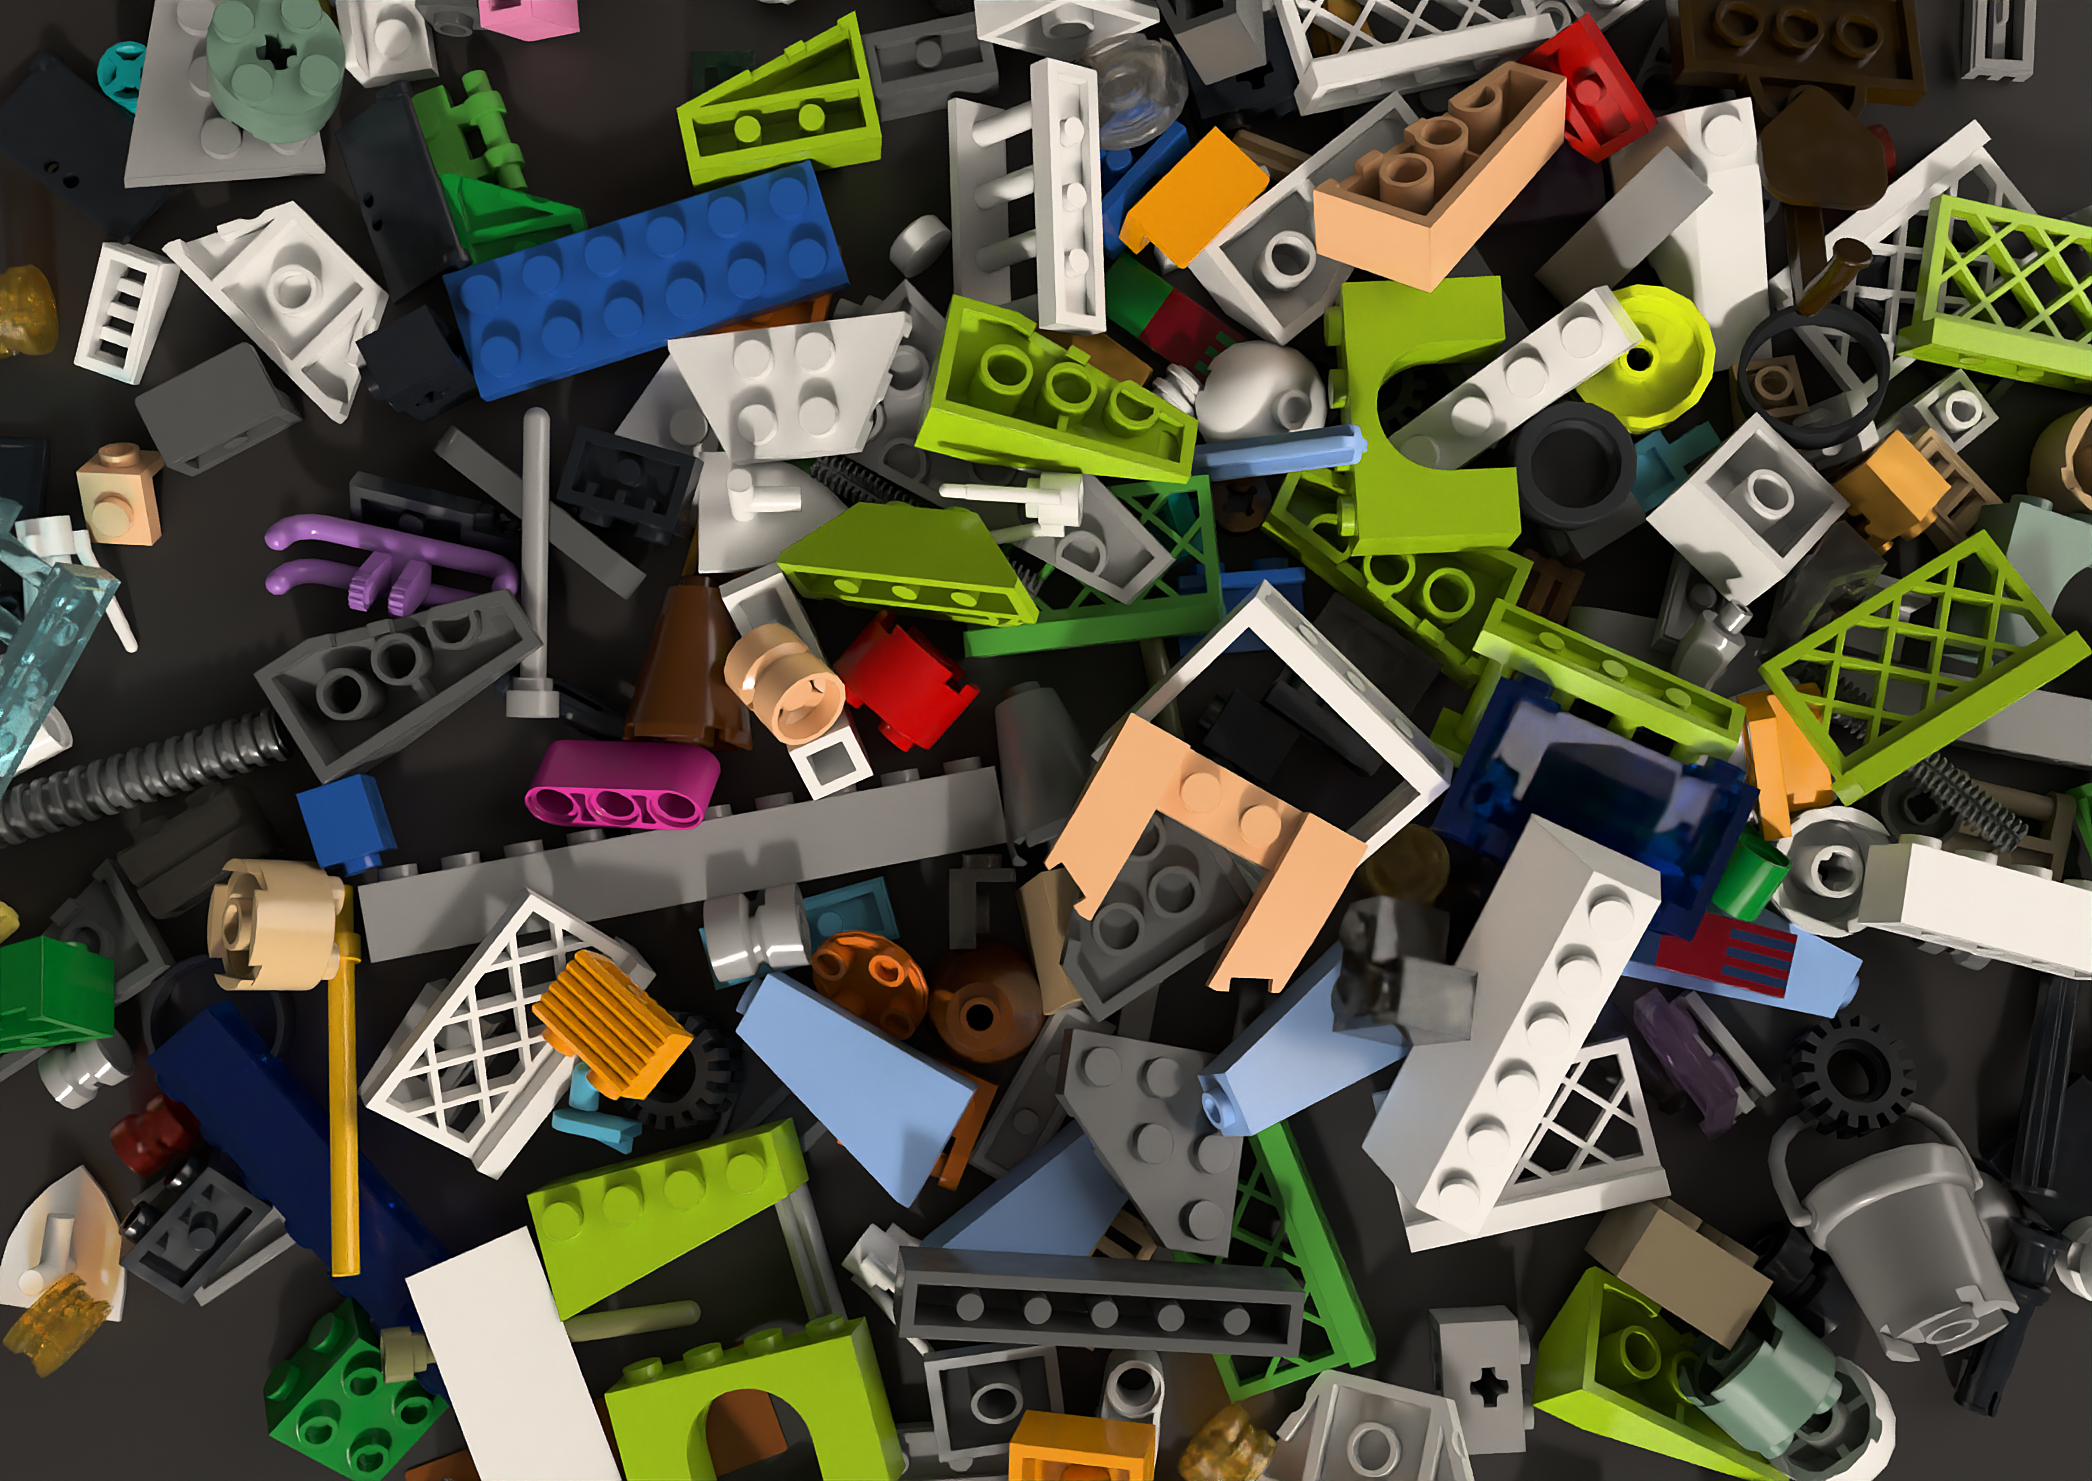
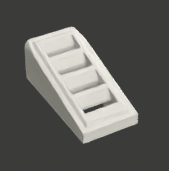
M103 242L74 364L131 385H139L173 297L181 268L170 258L134 245H122L119 242ZM130 268L147 273L145 283L127 278ZM121 292L140 298L139 307L135 308L118 302ZM112 316L133 323L132 334L109 326ZM103 340L128 348L126 359L99 350Z

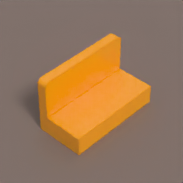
M1215 126L1128 211L1118 238L1136 255L1151 241L1175 265L1184 269L1266 189L1270 180L1269 176Z
M1810 682L1794 685L1797 692L1822 697L1821 690L1816 683ZM1772 690L1736 696L1737 703L1747 707L1741 738L1752 815L1764 841L1792 837L1789 812L1828 806L1833 803V789L1830 786L1832 784L1831 772ZM1810 708L1816 718L1819 719L1820 710Z

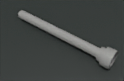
M539 407L530 408L525 413L523 419L521 608L544 645L520 662V678H513V690L506 691V717L559 718L560 692L553 691V679L547 678L550 417L544 409Z

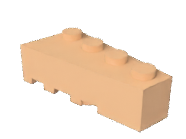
M1508 60L1449 99L1448 112L1442 116L1430 119L1422 117L1405 128L1404 141L1383 154L1373 149L1356 160L1355 173L1339 183L1329 178L1313 189L1316 253L1431 293L1564 143L1567 77Z

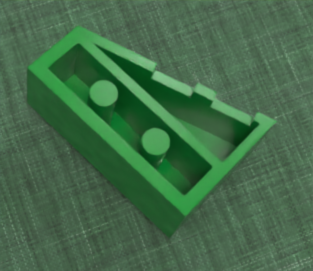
M46 936L0 947V1053L114 1037V960L89 952L87 944L60 942Z

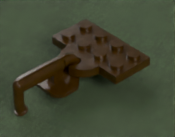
M1665 0L1673 84L1735 90L1737 99L1751 97L1755 130L1759 132L1757 136V156L1760 178L1766 190L1782 202L1794 309L1798 315L1812 317L1821 312L1849 285L1858 272L1868 267L1873 260L1872 251L1866 244L1854 238H1841L1835 242L1832 248L1833 256L1827 261L1821 207L1866 210L1877 204L1887 191L1888 177L1883 145L1873 133L1858 121V118L1865 109L1866 102L1914 107L1927 93L1914 0Z

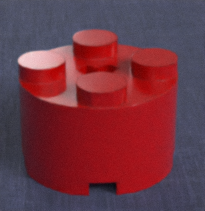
M883 606L832 666L837 673L836 675L845 685V701L857 709L864 704L883 719L877 727L888 740L904 752H908L911 747L916 749L918 746L929 750L981 690L976 683L966 684L963 688L958 683V680L965 672L959 665L913 625L907 631L903 630L898 624L895 627L891 624L899 615L890 608Z

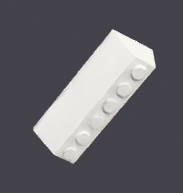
M1531 813L1362 1143L1364 1151L1415 1208L1477 1237L1661 903L1659 871Z

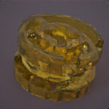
M31 264L8 268L4 274H0V359L18 355L20 351L29 356L46 355L53 352L57 344L59 332L58 310L54 294L46 277L39 268Z
M75 1272L66 1275L46 1291L20 1317L3 1340V1345L14 1354L24 1352L32 1359L31 1363L36 1366L35 1372L41 1378L52 1374L77 1352L103 1324L114 1307L108 1300L93 1303L94 1298L85 1291L87 1282Z
M1233 1403L1211 1418L1190 1441L1180 1456L1176 1466L1177 1472L1186 1481H1249L1251 1478L1257 1481L1272 1460L1277 1448V1442L1265 1429H1255L1248 1422L1250 1414L1239 1403Z

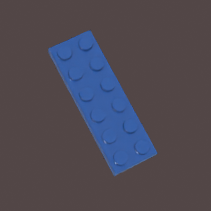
M811 160L442 275L480 397L487 402L667 346L668 340L699 336L851 288Z

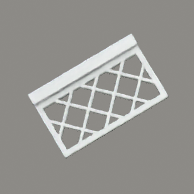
M1273 0L1299 79L1294 96L1301 116L1385 99L1395 90L1400 95L1480 79L1508 60L1515 62L1556 34L1550 13L1538 15L1533 0H1511L1516 17L1502 20L1480 8L1478 4L1481 0H1472L1471 2L1469 0H1434L1462 17L1456 29L1444 32L1419 18L1429 0H1420L1413 14L1390 0H1355L1365 7L1354 26L1321 8L1324 0H1316L1315 3L1310 0ZM1371 10L1404 29L1398 41L1382 44L1360 31ZM1299 15L1305 18L1303 23H1301ZM1311 22L1345 41L1338 54L1318 58L1312 57L1305 36ZM1469 22L1474 24L1473 26L1466 27ZM1410 33L1416 36L1415 38L1408 39ZM1351 45L1357 48V50L1348 51Z
M1975 119L1890 184L1885 195L1877 204L1866 210H1857L1825 236L1827 261L1833 256L1832 248L1835 242L1841 238L1857 239L1866 244L1873 255L1891 257L1887 289L1856 286L1855 276L1849 285L1838 294L1841 296L1840 305L1853 310L1854 297L1886 301L1885 319L1881 336L1886 343L1890 357L1889 381L1916 360L1899 355L1893 359L1894 347L1897 346L1898 339L1896 327L1899 302L1915 304L1916 292L1901 291L1904 258L1921 260L1923 248L1906 246L1908 220L1914 215L1928 216L1929 203L1933 197L1942 193L1957 197L1959 179L1972 169L1989 189L1987 204L1999 207L2002 205L2004 208L2038 215L1983 148V145L1991 138ZM1953 216L1950 217L1948 238L1951 242L1953 235L1954 219L1966 221V219L1957 218ZM1991 225L1995 231L1999 228L1998 226ZM1894 231L1893 245L1879 243ZM2050 238L2052 243L2057 241V239ZM2033 249L2022 259H2012L2020 269L2038 254ZM1986 251L1967 264V266L1980 267L1978 284L1984 294L2004 281L2002 275L1993 281L1994 269L1997 268ZM1789 265L1768 280L1769 311L1775 307L1779 311L1793 305ZM1947 280L1940 284L1936 312L1944 313V308H1952L1957 310L1951 315L1957 316L1969 307L1970 304L1966 298L1946 296ZM1808 325L1793 328L1843 392L1863 388L1867 399L1877 391V373L1862 383L1847 364L1849 341L1858 342L1857 340L1840 330L1829 327ZM1827 339L1836 340L1835 348Z
M525 886L365 1091L361 1099L365 1107L470 1158L477 1171L498 1180L571 1086L574 1067L580 1061H583L577 1054L573 1057H568L553 1048L541 1034L546 1028V1024L527 1029L525 1005L540 1001L541 995L549 990V985L554 981L522 989L519 964L553 956L557 980L558 974L566 969V952L593 946L603 952L602 955L610 958L642 990L647 988L656 976V973L634 946L617 936L614 939L610 938ZM533 911L549 920L551 940L517 949L516 932ZM562 929L573 935L563 937ZM508 967L511 992L476 1001L474 986L484 973ZM513 1008L516 1032L482 1041L479 1017ZM468 1020L471 1044L435 1053L433 1039L442 1027ZM518 1048L520 1061L510 1074L487 1080L484 1057ZM473 1060L476 1083L441 1093L438 1069ZM427 1073L430 1096L406 1103H401L389 1097L402 1079ZM479 1100L480 1112L464 1133L445 1124L443 1109ZM433 1112L434 1119L425 1114Z
M1624 1035L1581 1046L1572 1063H1576L1568 1077L1565 1075L1562 1081L1564 1084L1543 1115L1477 1237L1415 1208L1394 1184L1411 1253L1670 1196L1671 1192L1665 1169L1660 1165L1628 1037ZM1616 1054L1622 1079L1608 1101L1577 1083L1591 1059ZM1572 1089L1603 1107L1584 1140L1553 1121ZM1389 1090L1372 1093L1376 1114ZM1625 1093L1632 1115L1617 1107ZM1612 1114H1615L1635 1126L1641 1152L1613 1158L1593 1145ZM1548 1128L1579 1146L1566 1169L1548 1172L1529 1160ZM1588 1153L1602 1160L1582 1165ZM1524 1167L1537 1174L1536 1176L1517 1180Z

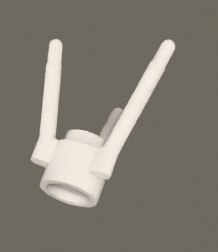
M1009 467L1040 476V478H1028L1026 488L947 483L942 484L939 488V493L943 497L1025 503L1026 517L1038 518L1039 522L989 531L997 545L1040 536L1064 537L1065 526L1080 527L1082 521L1084 499L1083 474Z
M69 515L14 522L23 567L26 647L30 651H36L40 646L39 635L43 634L45 630L42 572L71 568L72 561L70 555L77 554L125 649L131 653L137 651L138 643L129 627L130 625L92 551L88 530L73 531Z
M872 1223L841 1265L853 1274L851 1280L866 1291L895 1324L893 1299L887 1294L886 1290L889 1288L893 1293L895 1291L899 1246L919 1247L922 1240L910 1236L895 1223H892L886 1232ZM907 1338L922 1355L923 1353L935 1352L926 1339Z

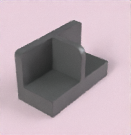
M975 11L860 35L879 122L948 108V101L955 97L979 102L1000 96L999 74L992 42L977 38Z
M242 342L135 398V405L166 466L191 477L304 420L293 397L274 387L255 348L247 342Z

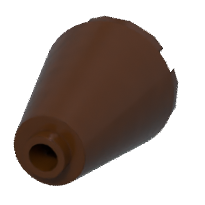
M685 575L681 577V585L667 588L623 725L622 739L626 742H653V737H662L663 743L694 744L707 749L709 752H740V747L747 750L753 749L754 735L750 709L725 682L724 667L727 656L739 640L737 626L722 600L719 579L701 575Z
M991 939L965 942L944 954L927 976L929 1001L928 1011L923 1018L927 1031L935 1044L944 1053L963 1064L976 1067H994L1017 1059L1031 1048L1046 1022L1047 1015L1043 1013L1042 994L1031 959L1017 948L1006 943ZM984 1004L991 1009L993 1020H977L968 1010L973 1005Z

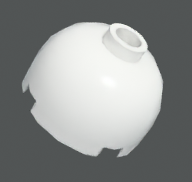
M1253 340L1230 346L1213 359L1207 370H1212V372L1206 379L1204 390L1198 389L1195 401L1196 415L1199 421L1198 429L1206 444L1323 428L1328 411L1326 387L1315 365L1298 350L1285 345L1280 347L1269 341Z
M1835 1356L1836 1369L1834 1377L1842 1383L1843 1387L1837 1402L1824 1413H1813L1794 1433L1793 1440L1786 1451L1776 1458L1768 1459L1779 1472L1795 1481H1872L1887 1466L1894 1450L1896 1417L1886 1393L1862 1368L1843 1357Z

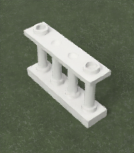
M1047 57L1030 65L1031 100L1004 111V109L956 97L948 101L954 294L1017 311L1034 322L1039 321V328L1091 336L1106 331L1097 71ZM1032 129L1033 164L1007 174L1005 139ZM1034 193L1036 229L1009 238L1008 202ZM1037 256L1038 293L1011 302L1010 265Z

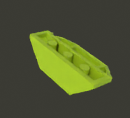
M890 501L887 504L858 502L782 550L776 562L801 596L815 600L829 598L847 606L879 612L883 606H886L901 616L1004 628L1020 626L1023 623L1036 624L1039 610L978 513L958 506H949L941 510L914 507L901 501Z

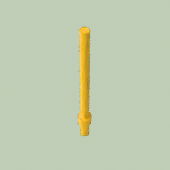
M343 885V907L340 913L335 915L334 941L338 945L340 953L339 969L334 979L328 980L333 1277L360 1274L355 965L361 962V936L354 933L353 887L350 885Z

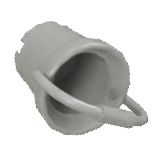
M1867 1093L1849 1096L1845 1098L1851 1100H1861L1866 1096ZM1912 1102L1908 1110L1900 1115L1919 1121L1933 1131L1943 1144L1923 1143L1904 1145L1868 1156L1838 1170L1817 1184L1800 1204L1790 1183L1784 1161L1787 1146L1798 1132L1809 1127L1816 1129L1819 1121L1813 1119L1805 1124L1797 1115L1788 1118L1773 1135L1767 1161L1773 1186L1792 1225L1796 1227L1803 1226L1812 1243L1824 1254L1831 1256L1874 1329L1886 1356L1892 1361H1920L1913 1344L1923 1342L1935 1344L1940 1355L1943 1356L1979 1343L2009 1324L2002 1309L2017 1314L2019 1307L2006 1284L1972 1200L1974 1199V1192L1982 1188L1983 1179L1965 1145L1945 1120L1926 1107Z

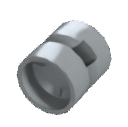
M797 883L760 889L754 901H750L743 893L705 900L703 906L705 936L711 964L719 982L757 975L761 964L765 963L773 971L811 965L812 946L804 901Z

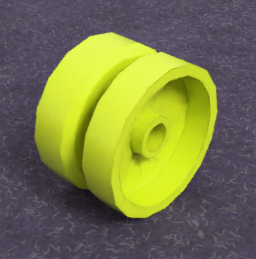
M1636 284L1612 291L1645 338L1629 351L1636 352V361L1645 359L1647 368L1643 371L1631 369L1627 363V354L1629 353L1627 351L1591 378L1568 392L1574 402L1593 403L1613 413L1633 438L1651 433L1657 429L1661 430L1698 403L1712 379L1716 348L1709 323L1691 300L1667 287Z

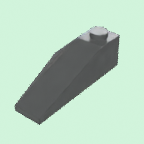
M502 589L431 607L430 610L407 616L384 619L368 623L367 626L340 633H329L306 639L253 675L322 784H329L357 774H365L393 756L534 653L544 643L510 589Z

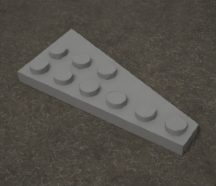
M155 0L124 176L125 188L325 174L326 163L320 132L310 138L293 143L265 142L252 137L251 132L243 129L233 121L231 124L215 107L207 86L206 37L215 7L226 0ZM273 63L275 70H284L278 64Z
M905 279L870 315L905 311L912 317L911 332L908 338L902 336L888 371L893 375L884 399L876 405L873 411L872 419L874 424L863 451L841 455L944 509L949 506H958L978 513L988 531L1039 522L1038 518L1026 517L1025 503L943 497L939 493L940 486L946 483L1026 488L1028 478H1040V476L1005 466L978 464L914 447L924 395L945 318ZM1083 474L1084 499L1080 527L1065 526L1064 537L1040 536L1008 543L1021 548L1124 604L1130 605L1176 559L1095 475Z

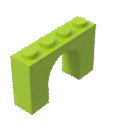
M1501 277L1444 278L1431 293L1394 280L1341 283L1334 306L1325 307L1324 312L1326 346H1336L1338 369L1329 370V405L1331 409L1341 410V425L1353 423L1359 426L1362 438L1367 439L1368 443L1367 451L1362 453L1361 459L1357 464L1334 467L1335 472H1345L1346 496H1338L1337 528L1339 536H1349L1350 556L1508 550L1521 534L1516 467L1438 470L1421 466L1404 457L1393 447L1382 430L1377 412L1378 391L1390 378L1403 370L1427 364L1493 362L1506 339Z
M842 1313L829 1314L808 1322L805 1325L806 1331L783 1336L781 1328L767 1329L745 1338L744 1346L722 1350L721 1343H709L687 1351L683 1354L684 1360L662 1365L660 1357H652L637 1361L623 1368L624 1376L604 1396L627 1481H717L706 1439L707 1414L713 1399L726 1392L738 1389H757L772 1393L785 1400L800 1414L810 1431L823 1481H898L906 1465L866 1317L845 1321Z

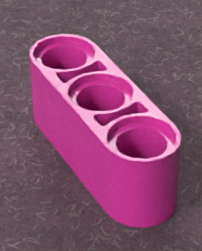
M590 740L555 741L548 745L525 796V803L529 811L538 819L558 826L690 830L699 826L704 818L721 772L720 763L707 749L688 743Z

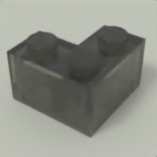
M1377 896L1349 903V910L1342 920L1339 932L1343 955L1340 976L1335 981L1331 993V1008L1335 1013L1332 1032L1398 1047L1470 1040L1478 972L1445 965L1450 912L1385 896Z

